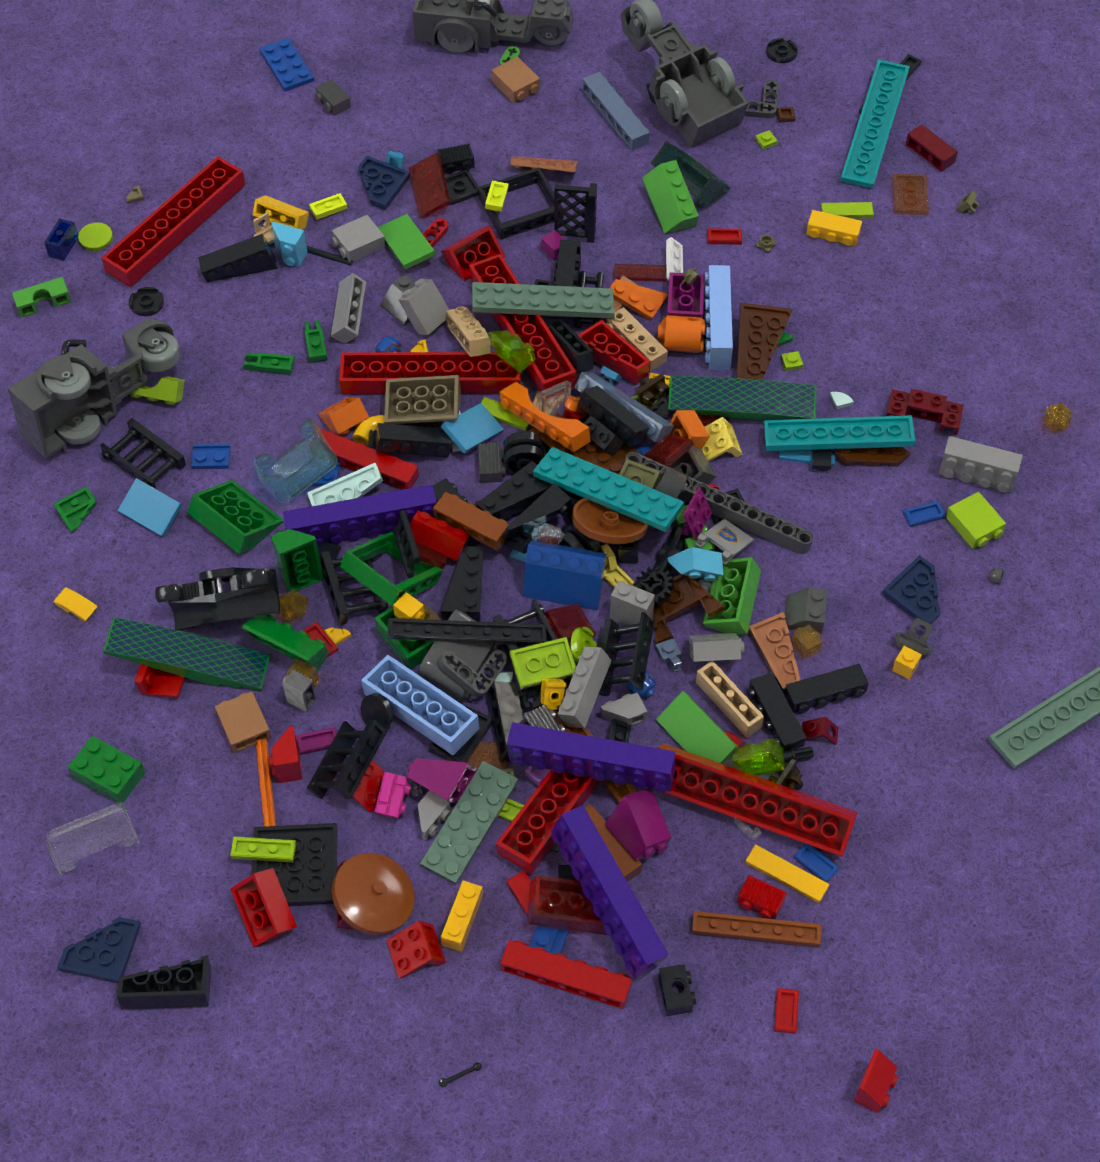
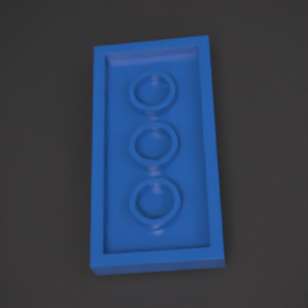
M289 38L259 48L260 53L285 92L314 82L313 75Z

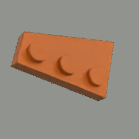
M615 279L610 287L613 289V299L650 321L668 296L666 293Z

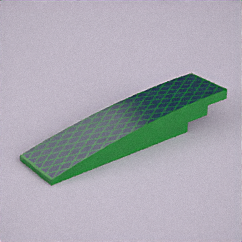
M670 376L668 411L695 410L696 414L761 422H764V420L815 419L817 385L739 378Z
M116 617L112 619L103 650L105 654L208 685L219 687L221 684L234 689L244 687L259 692L262 689L270 657L268 654L219 640Z

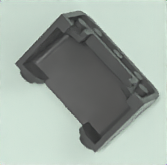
M457 609L454 610L448 619L450 621L477 622ZM435 641L421 663L420 677L463 704L465 699H470L472 695L439 668V657L445 652H452L477 672L488 654L490 655L493 651L500 649L501 643ZM459 670L460 676L463 679H467L466 672Z

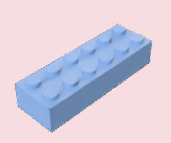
M709 265L708 272H705V283L707 284H704V294L707 296L704 297V308L707 310L704 311V319L706 321L704 334L706 335L705 363H709V369L730 370L733 350L730 266Z
M389 655L361 680L363 692L366 696L373 693L383 695L382 698L388 700L395 716L451 755H454L479 730L477 714Z

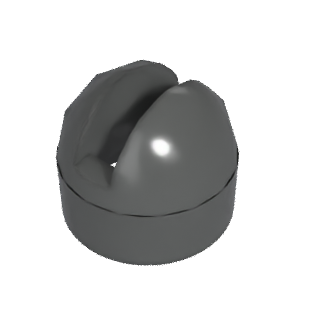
M992 569L989 573L990 581L1001 584L1004 569Z

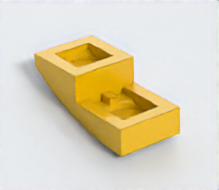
M66 587L53 601L65 612H71L84 622L89 619L98 607L87 598Z

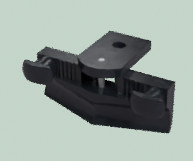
M237 567L214 569L199 573L200 581L181 585L170 584L159 586L155 589L157 602H168L173 611L175 630L214 622L280 613L276 569ZM230 581L231 591L223 592L222 582Z

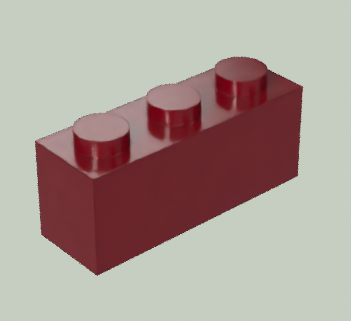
M922 124L907 135L906 145L942 172L955 163L958 151Z

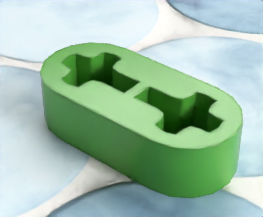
M516 46L508 47L500 59V65L517 56L520 58L519 48Z

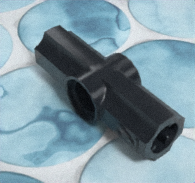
M681 527L673 528L667 542L661 546L658 560L654 567L658 566L659 569L664 567L666 571L671 572L673 566L668 562V557L682 552L685 539L688 538V536L682 534Z

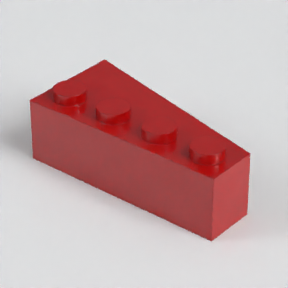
M603 320L578 334L593 350L594 362L618 373L634 384L638 383L642 377L648 376L650 361Z

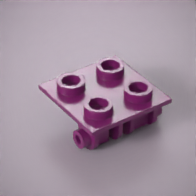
M698 487L683 514L686 522L682 526V534L686 536L692 534L694 540H697L699 534L702 533L712 513L701 487Z

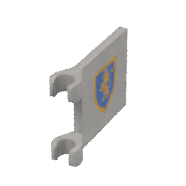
M723 519L707 532L699 534V540L695 544L700 548L708 541L715 544L724 551L722 553V562L726 565L735 555L753 543L754 539L726 519Z

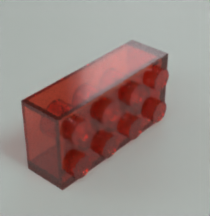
M540 875L534 877L529 889V925L607 935L604 930V924L600 917L595 915L593 905L585 897L582 890L583 887L579 881Z

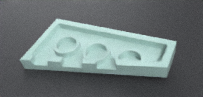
M373 463L307 492L312 506L362 497L381 483L383 479L377 464Z

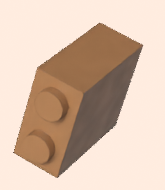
M518 56L491 70L492 82L513 103L522 101L525 97L535 94L540 90V78Z
M252 691L240 694L229 701H222L219 705L215 706L233 753L256 745L259 739H271L270 730Z

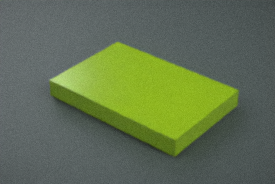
M567 637L509 652L520 689L542 684V678L564 679L572 677L576 669Z

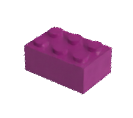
M670 272L667 315L700 317L703 319L705 274H699L698 278L689 285L687 282L682 283L685 279L683 277L684 273Z

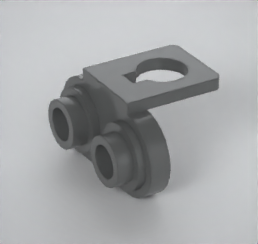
M915 618L908 634L896 633L894 637L896 645L900 648L906 646L914 649V651L922 654L921 658H924L925 655H930L932 647L926 644L933 625ZM917 625H923L926 628V633L921 635L920 638L916 637L915 628Z

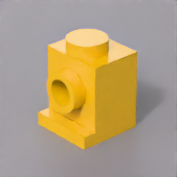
M542 678L540 702L546 705L548 709H558V706H561L564 699L566 683L562 679ZM553 693H556V698H551Z

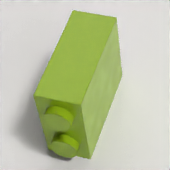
M979 491L948 507L946 518L972 549L978 546L981 548L993 538L998 539L1004 534L1005 521Z

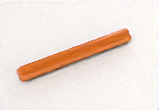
M259 739L256 742L263 822L264 826H276L268 742L265 739Z

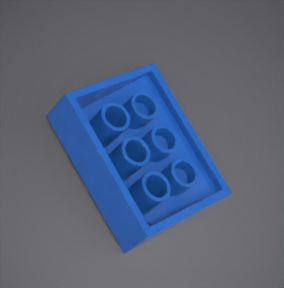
M531 540L528 544L525 561L523 597L598 610L607 554Z

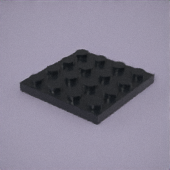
M337 823L254 827V838L296 840L294 863L253 860L252 874L273 868L289 906L333 904L332 884L337 873Z

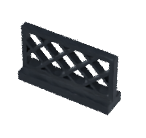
M590 183V187L555 185L554 230L560 236L588 238L587 242L594 243L596 234L597 184ZM558 191L566 192L567 195L563 197ZM577 193H585L586 195L583 196L582 198H580V197H579L578 195H576V194H577ZM572 197V198H574L576 201L573 202V203H571V202H570L569 200H567V199H569V198ZM562 202L567 205L564 209L559 205ZM581 204L585 208L580 210L576 206ZM572 209L576 213L571 215L567 211ZM563 214L567 219L562 220L559 216ZM581 216L584 220L580 222L576 218ZM570 221H572V222L575 223L576 225H574L573 227H571V226H570L569 224H567V223H569ZM563 226V227H565L567 230H566V231H562V230H558V229ZM581 228L585 232H578L576 229Z

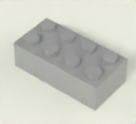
M949 436L938 474L946 478L960 479L965 483L979 484L984 488L990 487L998 489L1000 492L1011 493L1023 455Z

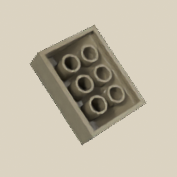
M459 375L386 379L384 424L458 420L461 404Z

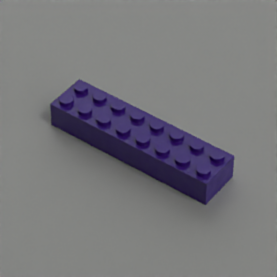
M432 484L283 511L286 530L291 529L315 536L317 547L324 544L323 542L338 544L342 541H355L363 537H376L379 534L393 532L392 527L398 525L400 521L399 512L401 510L406 511L410 523L418 510L426 512L435 518L433 507L437 502Z
M512 722L507 740L509 760L517 766L528 765L539 770L544 768L552 769L556 773L567 772L577 777L591 776L598 781L610 780L621 785L626 783L632 784L637 788L648 787L654 788V790L659 792H671L676 770L675 751Z
M582 805L561 814L551 829L552 838L561 848L564 860L570 864L573 876L576 880H579L583 887L582 890L585 897L591 901L595 915L600 917L604 924L606 934L613 940L616 952L622 956L626 970L636 979L656 969L669 954L586 809Z

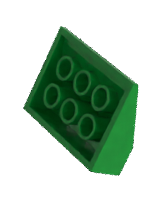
M233 480L193 494L187 512L238 554L253 549L284 522L282 518Z

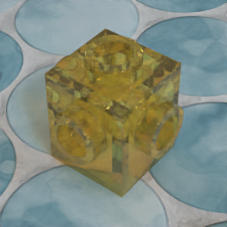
M1060 402L1056 405H1050L1046 409L1043 422L1055 434L1070 425L1073 414L1068 407Z
M295 590L279 597L280 613L277 614L282 616L283 619L293 621L305 615L309 598Z

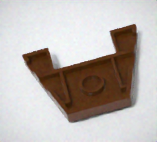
M677 575L673 578L675 580V583H673L675 590L670 591L673 596H667V602L662 600L661 606L657 603L654 604L656 643L673 639L674 637L667 622L702 603L710 618L725 610L724 606L694 579L689 578L687 575Z

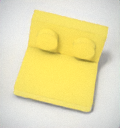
M721 417L705 426L710 437L702 451L708 462L725 452L731 453L735 457L743 455L733 426L726 419Z

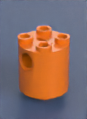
M666 315L658 326L657 339L667 351L703 352L704 336L701 335L705 334V319Z

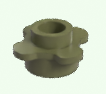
M762 235L760 241L756 242V246L764 249L765 252H770L771 248L776 245V241L770 235Z
M698 268L688 269L683 275L685 279L682 283L692 284L699 276L696 272Z

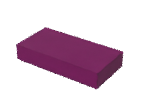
M336 727L296 735L300 755L329 749L337 734Z

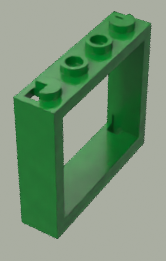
M393 532L358 545L346 551L345 555L342 556L343 560L340 567L391 606L406 592L413 597L435 586L443 572L442 568L420 553L421 562L416 563L413 571L418 575L394 585L364 563V561L386 551L402 562Z

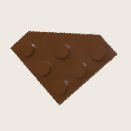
M904 447L833 449L832 452L835 457L846 465L864 463L866 466L890 464V467H898L910 456V452Z

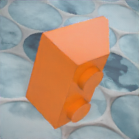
M347 397L318 413V416L334 434L340 435L348 433L350 431L349 428L354 425L355 427L359 426L362 421L369 417L361 399L358 397Z
M676 410L669 422L674 427L665 443L672 456L675 457L687 444L703 449L710 436L695 410Z

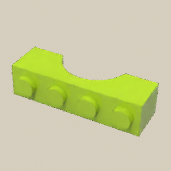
M166 376L161 378L156 386L148 387L143 385L130 393V396L134 398L144 396L148 397L147 400L158 401L159 399L164 400L165 404L175 405L176 402L182 400L185 379Z

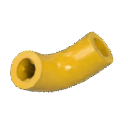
M384 415L371 416L362 421L352 436L353 441L368 446L369 430H376L377 423L384 424Z

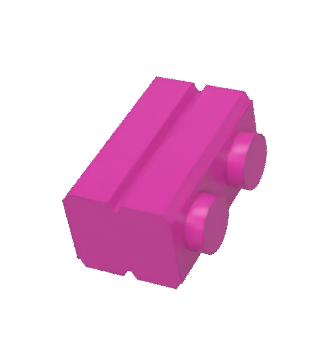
M384 772L375 814L399 819V815H404L406 803H403L404 794L409 795L411 783H408V777Z

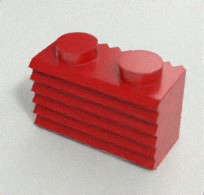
M748 875L738 895L737 903L744 910L758 912L762 918L776 919L785 902L787 892Z

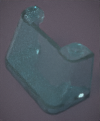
M311 417L300 427V432L304 439L277 460L270 454H262L253 460L260 483L280 503L289 502L337 465L338 459L317 423Z

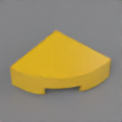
M426 339L417 342V345L411 349V352H428Z
M331 627L324 630L336 646L351 637V633L344 628Z

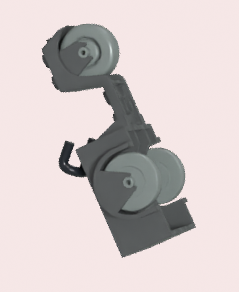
M416 0L413 9L414 36L416 41L431 42V46L435 47L437 31V40L440 45L448 51L459 53L470 50L474 45V41L475 52H479V48L490 49L491 42H499V40L527 43L532 35L543 44L559 45L568 38L574 20V12L568 0H534L529 16L506 14L500 0Z
M636 0L631 6L623 10L621 14L622 31L635 49L641 52L652 47L660 57L659 65L654 69L651 83L646 85L650 100L657 105L662 117L670 125L678 129L691 148L742 123L749 104L741 93L744 86L742 84L736 86L732 69L724 59L717 57V49L710 51L706 44L696 48L693 42H688L674 22H670L663 27L660 10L653 0Z
M148 318L124 332L122 337L128 360L115 368L104 364L86 349V340L70 339L65 341L62 345V355L48 360L39 370L8 388L20 435L45 458L60 449L66 452V443L84 444L93 440L100 432V421L107 426L109 424L108 419L117 414L116 405L122 402V398L147 383L148 378L144 369L151 372H162L174 367L179 361V344L174 337L173 329L166 322Z

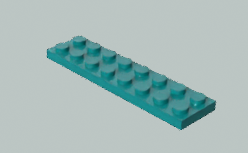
M912 415L764 420L766 451L915 446Z
M554 447L549 450L533 470L534 477L555 484L560 488L664 532L667 531L684 507V502Z

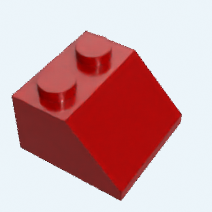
M289 726L271 748L272 756H269L273 778L277 777L278 783L303 779L294 726Z
M876 1048L854 1102L879 1113L881 1107L886 1108L890 1099V1095L887 1094L889 1087L894 1089L898 1076L895 1075L897 1066Z

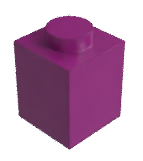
M555 230L541 238V249L554 261L559 257L560 239L565 240Z

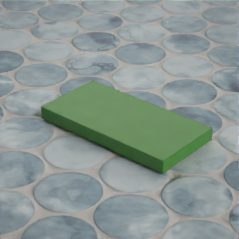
M408 214L378 227L385 236L386 244L405 270L436 255L432 246Z
M682 691L656 719L685 751L723 764L738 748L729 736L685 691Z

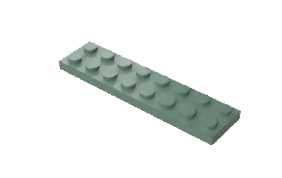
M472 282V312L614 318L615 314L612 288Z
M1100 666L989 736V742L1014 770L1100 715Z

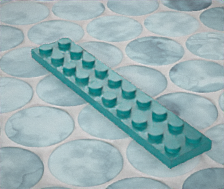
M878 59L840 182L873 189L910 66Z

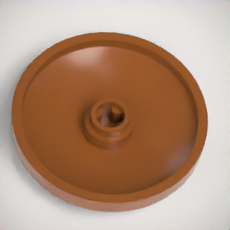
M586 498L579 500L573 508L572 521L574 526L585 536L600 542L610 544L631 543L641 539L648 530L647 524Z
M361 853L349 858L337 871L332 884V897L340 916L351 927L366 934L385 935L397 930L409 918L414 907V888L408 874L397 862L381 854Z

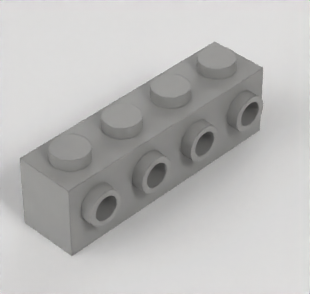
M354 273L339 282L331 336L343 344L354 340L359 332L366 281Z
M585 646L579 657V662L573 672L571 682L558 712L559 717L568 727H586L611 663V659L601 647Z

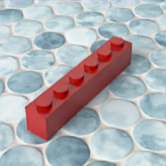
M319 429L310 443L311 455L329 462L340 463V466L354 472L376 463L383 479L382 482L401 490L412 488L419 477L418 466L414 463L400 460L396 456H390L383 452H376V450L362 443H356L347 437L335 435L331 431Z
M519 940L508 941L500 963L501 971L623 1010L632 985V979L624 973L615 974L601 966L593 967L582 960L574 961L560 953L552 954L541 947L533 948L527 946Z

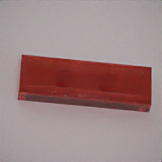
M615 263L614 280H620L622 276H625L631 281L666 282L667 265Z

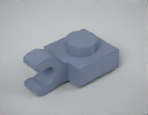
M674 638L656 644V649L662 662H669L674 673L681 671V661L679 659L681 658V652Z

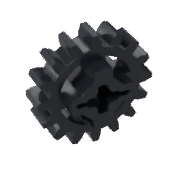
M655 566L654 570L648 567V572L641 571L642 576L636 577L638 583H634L633 586L654 594V604L657 603L661 606L662 600L667 602L666 597L673 596L670 591L675 590L673 585L675 580L664 567L659 569L658 566Z

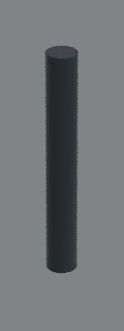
M307 246V253L350 266L353 263V260L349 262L347 258H342V256Z

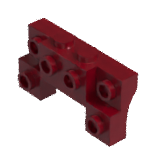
M892 389L886 416L912 415L914 418L941 423L939 429L941 432H943L944 427L955 429L953 435H957L964 405L946 401L947 396L915 389H911L910 393Z

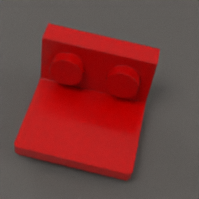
M140 664L134 683L141 695L178 698L185 677Z
M373 760L352 796L368 812H372L376 808L384 771Z
M419 920L386 941L398 978L406 977L427 963L436 966L446 963L433 924Z

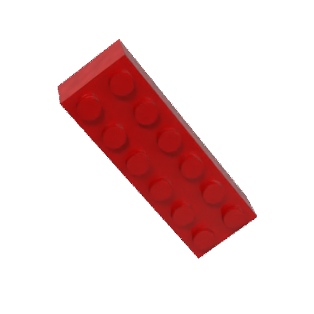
M551 769L496 842L498 855L532 875L555 844L551 835V829L561 814L582 806L600 781L595 780L591 776L577 777L572 773H556Z

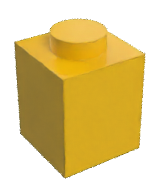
M407 592L393 605L394 615L398 618L424 619L425 617L424 604Z
M903 646L895 659L892 671L910 680L919 665L922 654Z

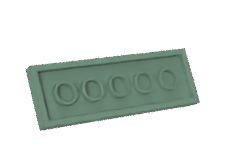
M482 761L420 865L457 885L517 786L518 778Z

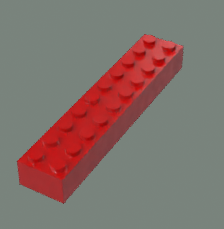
M217 156L101 257L105 272L129 287L134 285L245 186L243 170Z
M501 254L469 265L471 282L520 284ZM491 313L514 351L521 352V362L543 398L575 387L576 370L540 315Z
M467 352L341 353L340 390L341 394H386V379L459 375L461 394H500L501 390L515 382L521 384V352H491L470 357Z
M664 743L658 747L659 749L675 751L676 770L671 792L665 791L664 793L843 857L858 812Z

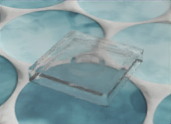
M564 381L541 391L539 394V410L551 416L557 413L563 416L566 410L564 404L568 396L571 395V383Z

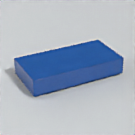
M939 501L903 511L910 527L941 520L946 517Z
M805 844L794 855V858L826 883L839 871L837 865L812 845Z

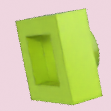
M770 130L755 135V140L763 150L778 143V140Z
M799 351L781 354L785 371L803 368Z

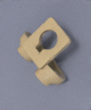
M265 213L254 219V236L263 234L268 244H272L274 237L269 214ZM265 219L263 227L258 226L259 222Z

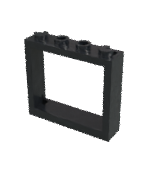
M540 167L497 181L509 184L507 193L537 183L551 207L501 223L494 210L485 209L491 183L478 187V199L501 240L554 223V191ZM563 214L559 216L562 220L564 219Z

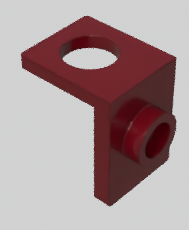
M827 717L803 722L802 730L806 740L825 737L832 744L837 745L838 726ZM829 727L833 730V737L829 733Z

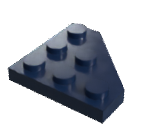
M366 156L358 166L370 203L384 210L387 209L410 178V172Z
M919 555L883 589L882 594L914 619L919 618L932 624L941 613L938 603V588L935 580V566Z
M119 917L103 929L99 928L86 935L85 939L78 943L68 945L64 948L57 967L58 970L118 983L119 977H123L141 927L140 921Z

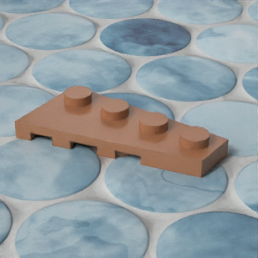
M512 156L510 165H515L514 168L523 169L524 167L536 169L540 167V169H547L549 171L576 172L578 161Z
M784 612L749 626V631L784 693L786 684L800 681Z

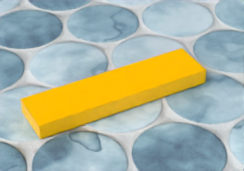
M756 844L745 861V864L817 903H820L830 885Z

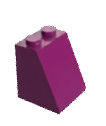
M416 758L408 767L407 777L447 801L457 804L478 768L465 762Z
M650 788L624 796L605 823V826L636 861L643 858L648 859L656 853H663L668 847L667 843L672 838L654 793Z

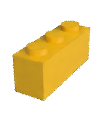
M265 195L255 199L252 214L255 217H259L268 213L271 223L273 221L303 230L307 226L309 212Z
M812 210L806 235L812 238L826 239L829 242L843 243L847 246H856L862 221Z
M462 881L441 935L443 947L459 952L463 951L483 898V886Z

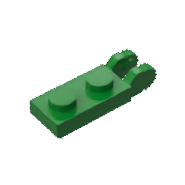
M315 320L316 329L310 330L308 321L304 322L310 362L328 360L319 320Z
M247 353L245 360L250 362H244L243 369L292 374L295 358L289 355Z

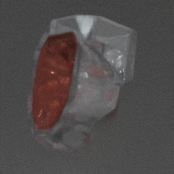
M546 523L535 526L532 533L534 541L556 545L560 544L564 537L561 528Z

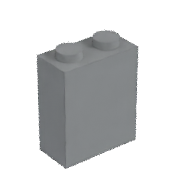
M365 215L333 229L331 242L335 248H338L342 258H347L349 262L351 260L355 262L384 248L385 236L371 218Z
M419 279L415 282L414 287L406 290L403 296L398 299L415 330L420 335H429L447 319L446 310H449L432 279Z
M618 581L611 594L610 619L626 626L639 623L642 612H645L653 619L655 595Z
M736 633L689 635V653L694 662L741 659V654L744 653V642L741 641V638Z

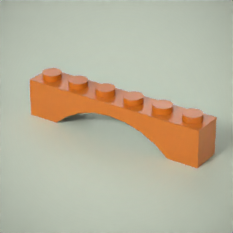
M515 382L500 391V403L504 409L509 410L515 416L531 424L540 432L545 433L551 439L562 444L565 448L575 452L591 442L588 426L577 419L558 418L540 411L531 402L528 389L521 384Z

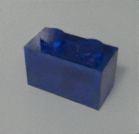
M58 219L44 242L49 257L65 260L78 239L75 222Z

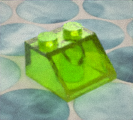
M508 330L488 333L496 355L521 373L536 359L533 347L529 343L525 344L522 342L517 334L513 335Z
M767 739L757 744H746L744 747L737 748L732 757V762L739 770L755 776L785 769L783 748L776 739Z

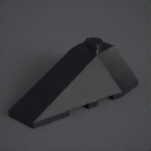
M553 484L505 529L502 538H509L552 520L559 513L563 515L569 508L567 504L571 498L557 485Z

